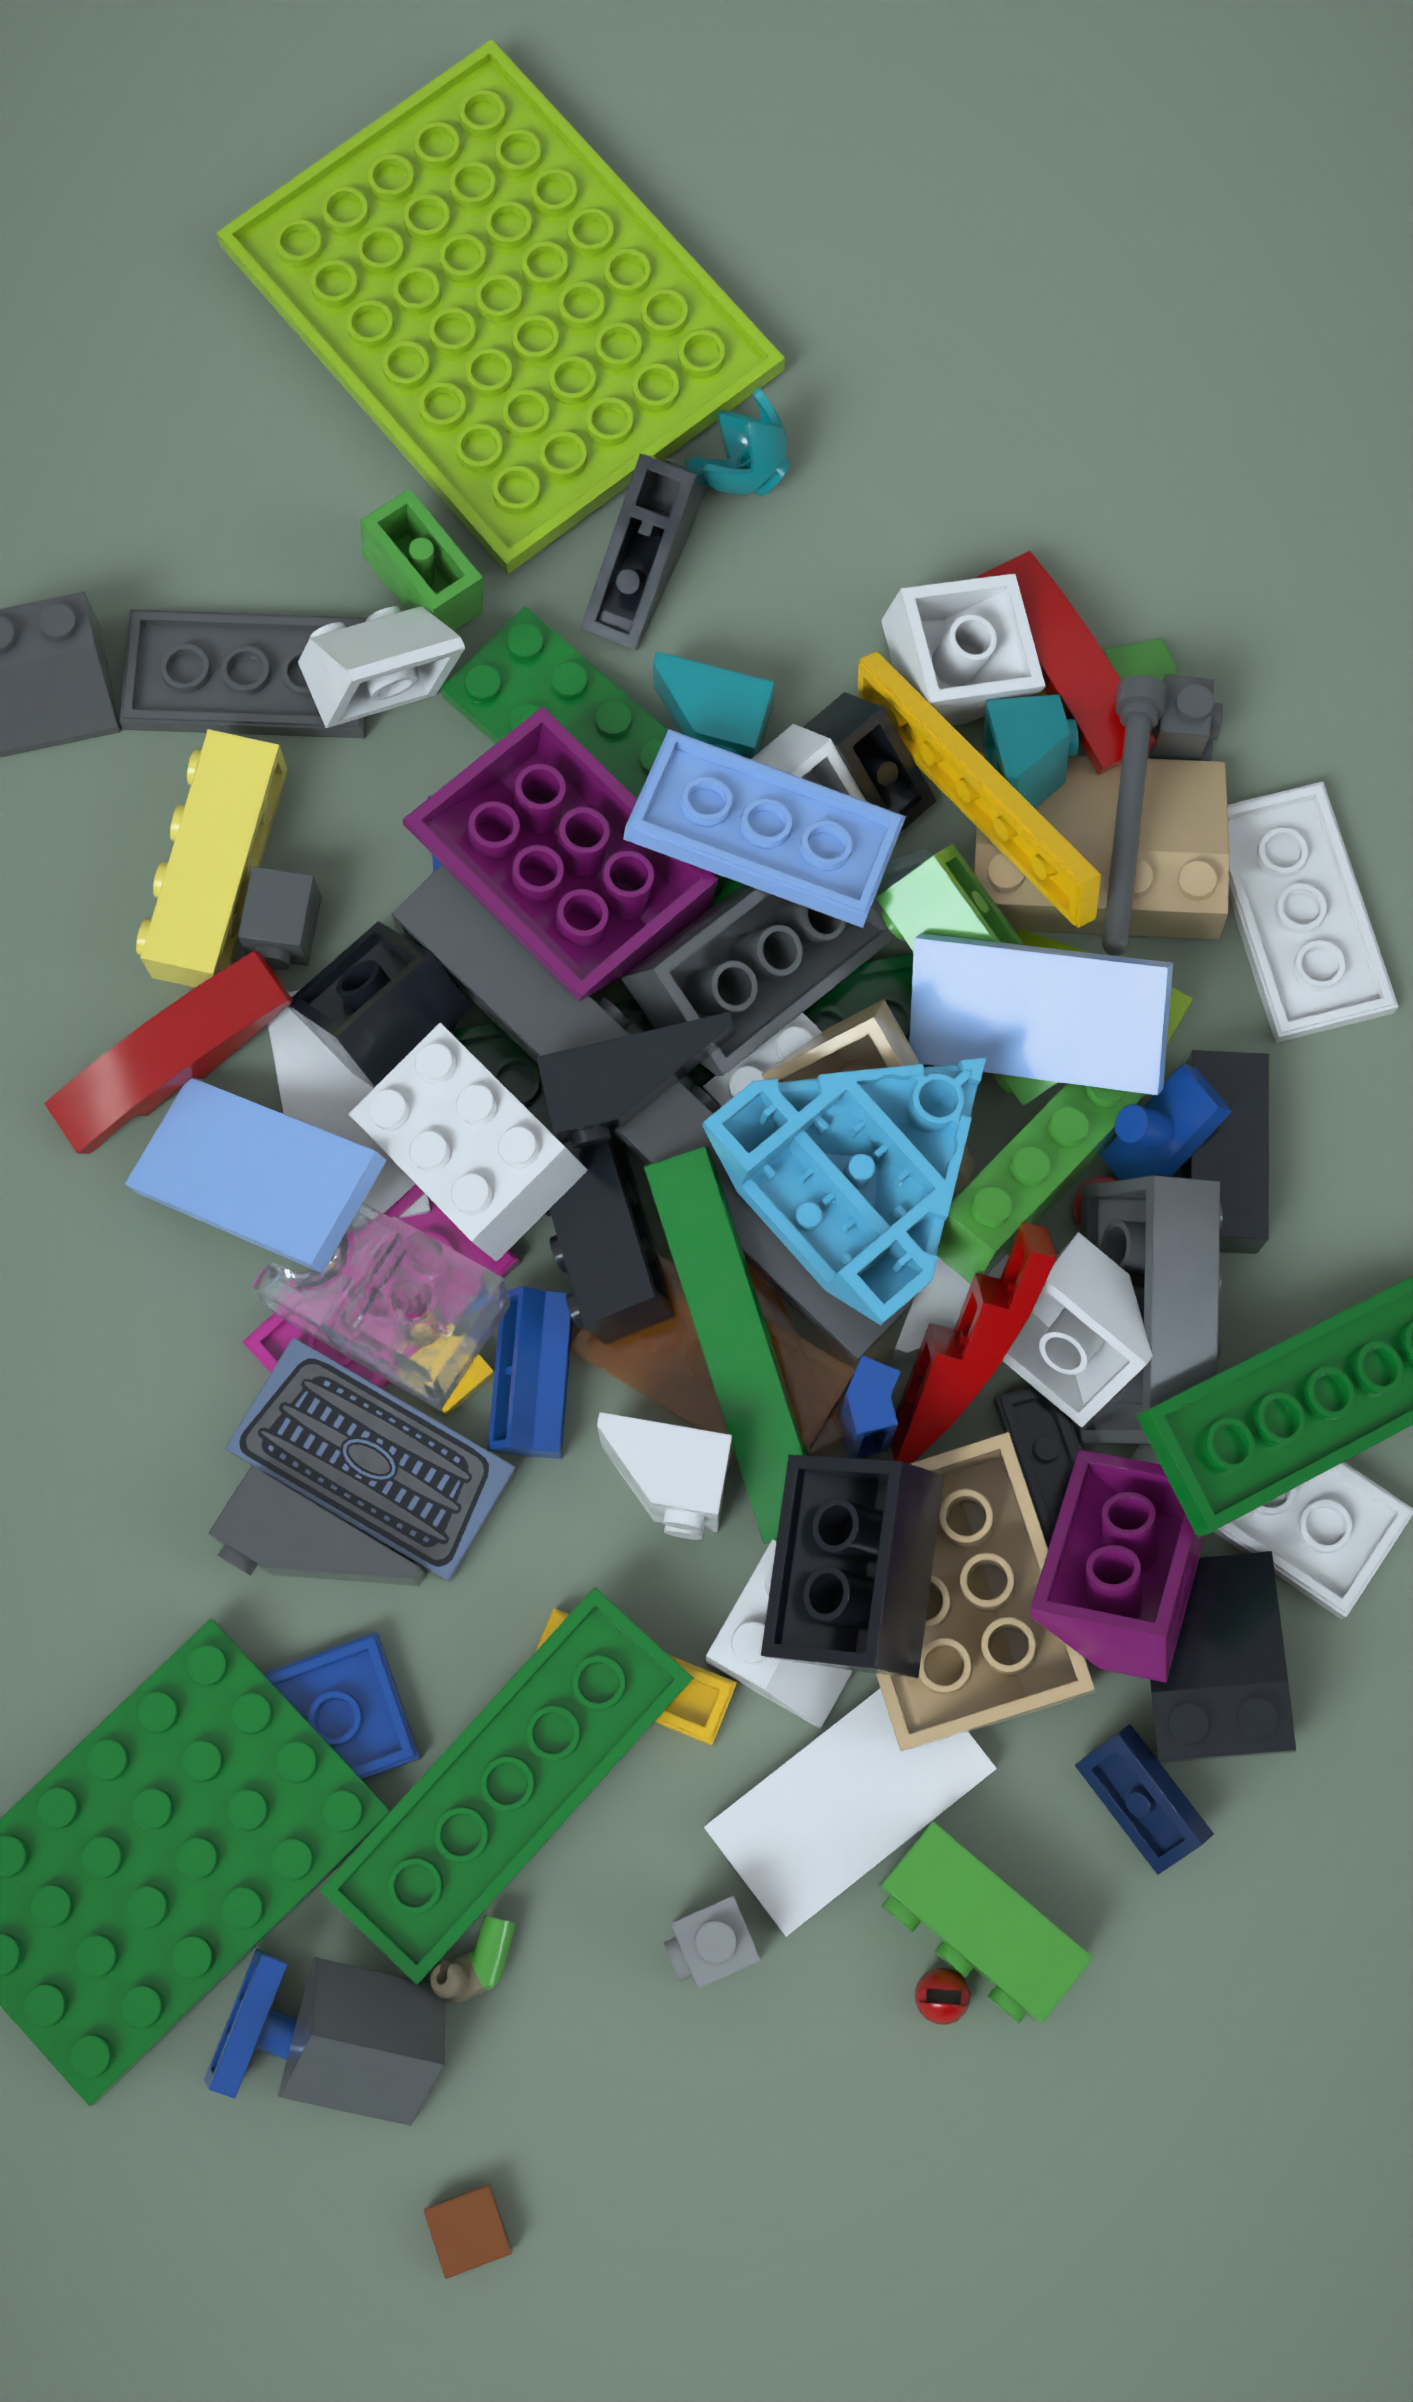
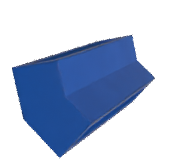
M525 1286L501 1292L488 1450L518 1456L562 1459L573 1319L566 1302L567 1292L543 1291Z
M863 1355L846 1392L838 1422L847 1457L856 1459L887 1452L898 1426L891 1399L901 1371Z

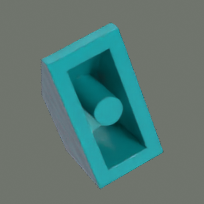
M656 651L653 659L654 689L681 734L752 759L760 752L773 710L775 682Z
M1060 695L986 700L983 738L985 759L1036 808L1066 782L1068 757L1077 756L1078 753L1075 719H1066Z

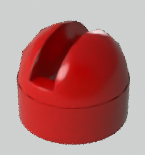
M936 1968L926 1972L919 1979L915 1988V2003L919 2012L927 2020L941 2025L951 2024L958 2021L966 2013L970 2003V1990L964 1978L957 1972L946 1968ZM927 1988L960 1991V2005L948 2002H926Z

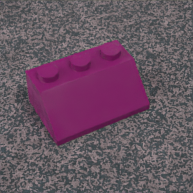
M1078 1450L1031 1604L1030 1616L1099 1669L1167 1683L1205 1535L1197 1538L1160 1464Z

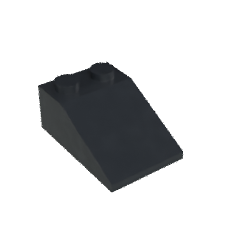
M1272 1551L1199 1558L1167 1683L1150 1680L1159 1762L1166 1763L1296 1752Z

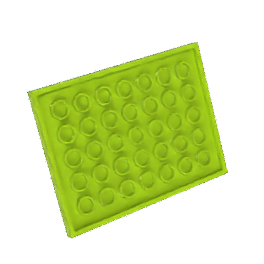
M492 39L216 232L220 247L507 575L628 487L640 453L657 456L662 459L667 458L717 421L718 413L721 410H732L751 396L757 387H763L785 370V357Z

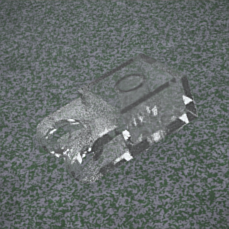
M364 1202L323 1273L315 1270L302 1273L276 1263L267 1264L250 1285L256 1297L266 1309L439 1411L442 1410L511 1306L503 1277L394 1215L390 1218ZM426 1309H428V1311H427L423 1316H421V1317H419V1318H415V1319H407V1318H406V1316H407L409 1313H412V1314H414V1315L420 1316L422 1313H424V1311H425Z

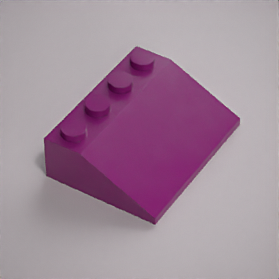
M543 706L403 819V825L580 1002L632 970L707 912L719 880L710 871L624 840L625 827L637 799Z

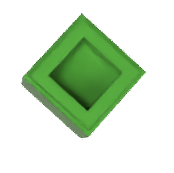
M1162 638L1103 649L1104 654L1121 680L1129 676L1145 675L1163 681L1165 674L1179 675L1178 669Z

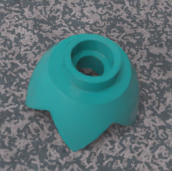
M759 387L756 388L752 396L758 406L761 420L726 410H721L718 413L727 459L691 457L685 461L689 469L702 473L708 482L707 485L719 492L737 496H746L754 492L757 496H763L782 480L790 466V459L785 455L788 448L785 428L775 408Z

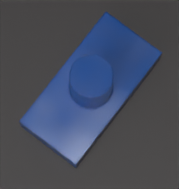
M1182 1063L1164 1083L1163 1090L1159 1095H1153L1143 1107L1128 1105L1119 1112L1115 1121L1117 1136L1100 1156L1119 1180L1147 1176L1172 1177L1229 1116L1232 1110L1196 1067Z
M258 1948L255 1949L204 2078L209 2090L235 2099L254 2049L287 2060L298 2018L271 2009L288 1965L280 1956Z

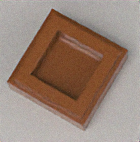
M491 2183L426 2207L423 2210L445 2279L508 2256L513 2252Z

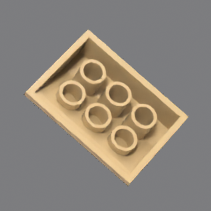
M979 752L985 758L984 752ZM1088 756L1068 757L1066 782L1035 808L1101 874L1096 919L1080 928L1073 925L976 826L973 873L1015 931H1018L1020 928L1034 932L1103 934L1122 764L1098 775ZM1168 759L1147 760L1129 936L1220 939L1228 916L1230 854L1225 762Z
M1009 1432L911 1463L912 1465L944 1475L919 1677L911 1678L876 1674L900 1751L902 1752L1095 1693L1085 1658L1030 1616L1031 1604L1048 1548Z

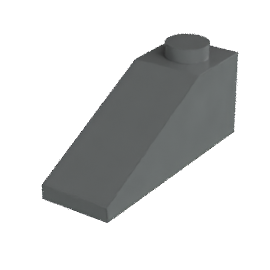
M252 1465L208 1532L223 1544L217 1556L250 1576L257 1565L272 1575L412 1586H419L425 1576V1573L419 1566Z

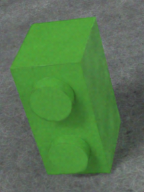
M410 488L360 519L363 558L406 610L423 606L453 631L482 613L483 577Z

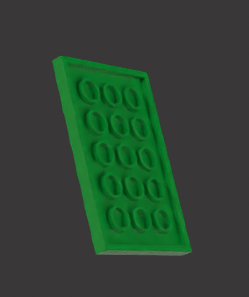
M210 1618L0 1818V2006L89 2107L99 2102L333 1873L391 1811V1808L355 1773L347 1761L332 1745L328 1744L308 1722L306 1717L264 1675V1672L215 1620Z

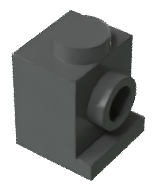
M1165 674L1162 681L1167 686L1165 714L1158 720L1157 725L1152 728V734L1157 742L1150 749L1149 759L1212 761L1213 740H1217L1219 737L1223 713L1222 703H1214L1215 679Z

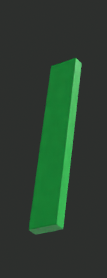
M704 1146L647 1165L644 1169L729 1435H732V1446L763 1543L767 1544L772 1539L777 1541L788 1455L808 1456L710 1146Z

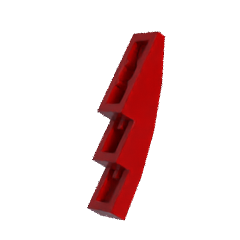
M1031 551L978 575L977 578L1007 574L1016 575L1045 682L1044 691L1047 695H1060L1066 719H1075L1078 739L1098 775L1122 764L1125 727L1121 724L1120 717L1115 712L1117 686L1121 679L1062 590ZM1151 731L1149 750L1152 749L1157 742Z
M252 951L198 985L142 1024L91 1063L44 1104L76 1153L91 1154L133 1116L150 1115L191 1078L205 1079L294 1000L259 951Z
M1021 1222L1001 1278L979 1273L974 1274L954 1329L929 1323L896 1411L898 1426L891 1441L894 1461L914 1463L955 1423L999 1367L1030 1317L1056 1261L1057 1256L1047 1228Z

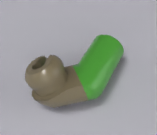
M484 1915L476 1948L451 1961L443 1960L433 1968L430 1974V1985L435 1995L446 1998L448 2003H465L495 1988L503 1976L516 1923Z

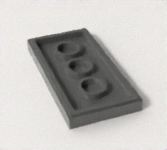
M130 609L119 722L123 730L207 733V729L228 734L365 738L367 716L325 728L298 661L309 641L310 635L317 629L336 622H342L345 627H350L366 622L367 618Z

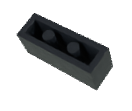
M1192 1050L1185 1064L1196 1067L1232 1112L1180 1168L1181 1178L1220 1181V1204L1223 1211V1220L1219 1230V1252L1257 1254L1269 1240V1054Z
M611 1134L609 1141L587 1147L572 1148L571 1140L563 1143L588 1171L545 1213L548 1217H552L556 1235L550 1237L553 1256L560 1269L564 1273H568L573 1291L566 1294V1302L571 1317L579 1329L586 1328L605 1345L676 1317L626 1149Z

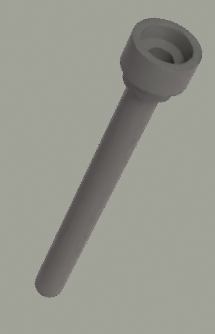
M1145 675L1129 676L1122 679L1118 683L1115 712L1120 717L1121 724L1125 727V737L1102 942L1104 951L1112 956H1120L1128 948L1150 731L1157 725L1158 720L1164 716L1166 708L1167 686L1161 680Z

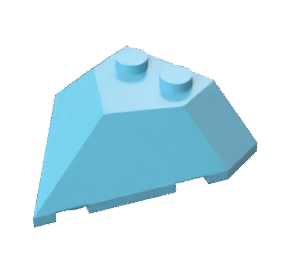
M986 1058L961 1060L959 1064L923 1067V1064L819 1074L815 1079L778 1082V1079L752 1081L706 1119L702 1127L738 1194L821 1287L877 1324L882 1325L933 1279L938 1259L936 1255L944 1222L948 1217L972 1119L970 1116L978 1084L981 1082Z

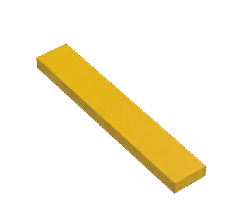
M875 651L860 658L858 664V697L884 707L916 765L1073 925L1080 928L1095 920L1101 874L884 657Z

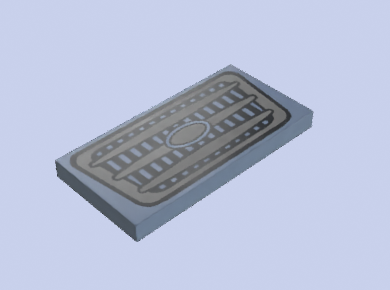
M294 1337L225 1447V1450L449 1582L452 1580L517 1470L515 1466Z

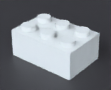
M441 1023L349 1113L354 1121L476 1246L496 1262L588 1171Z

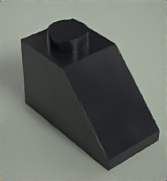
M844 692L803 727L832 740L868 803L906 816L901 832L937 801L883 706Z

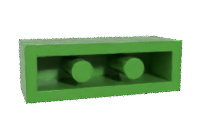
M935 1822L929 1823L878 1885L889 1896L881 1906L912 1933L921 1923L941 1941L934 1952L964 1978L973 1969L994 1986L987 1997L1018 2024L1026 2015L1035 2022L1043 2023L1093 1959L1089 1953Z

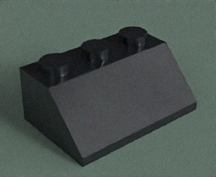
M789 1454L761 1656L859 1672L918 1678L944 1475L903 1461Z

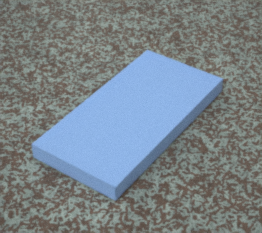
M669 729L626 824L623 839L863 928L906 816Z
M921 933L914 938L909 1044L920 1064L944 1066L959 1064L961 1060L986 1058L983 1072L1159 1095L1164 1086L1173 963Z
M191 1078L182 1086L125 1185L139 1195L323 1273L387 1160L373 1149Z

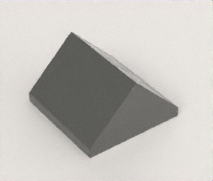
M314 1957L277 2096L411 2126L445 2065L446 1998L435 1995L430 1983L420 1982L416 1985L408 1978Z

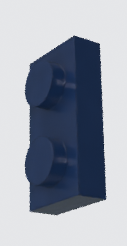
M1131 1724L1124 1727L1075 1764V1767L1157 1875L1202 1846L1214 1835Z

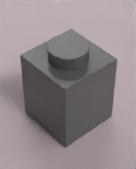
M252 867L238 934L246 955L252 951H259L271 969L274 970L289 969L290 964L309 966L322 898L314 875Z

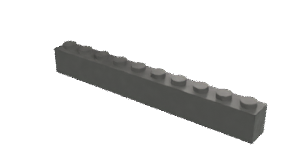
M443 864L392 913L397 930L406 938L432 952L455 985L536 1063V1057L630 1035L625 1031L630 1022L613 1003L604 997L596 1003L590 996L580 1002ZM678 1081L624 1127L609 1130V1133L644 1166L704 1146H710L747 1264L853 1366L912 1304L911 1301L907 1302L886 1322L879 1325L821 1287L736 1191L702 1127L703 1122L719 1110L720 1107L699 1086L694 1085L688 1090Z

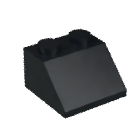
M379 921L291 997L294 1001L288 1006L354 1075L373 1088L439 1023L451 1033L456 1027L458 1019L472 1008L432 952Z

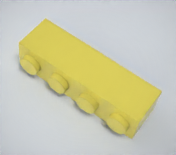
M207 729L202 750L197 748L193 750L187 768V783L191 787L186 804H179L176 807L171 821L170 838L174 841L170 858L168 862H160L154 878L153 894L157 898L151 919L145 918L142 921L137 935L136 952L138 955H141L140 959L151 978L196 988L232 965L239 941L238 934L251 869L261 865L288 771L279 744Z

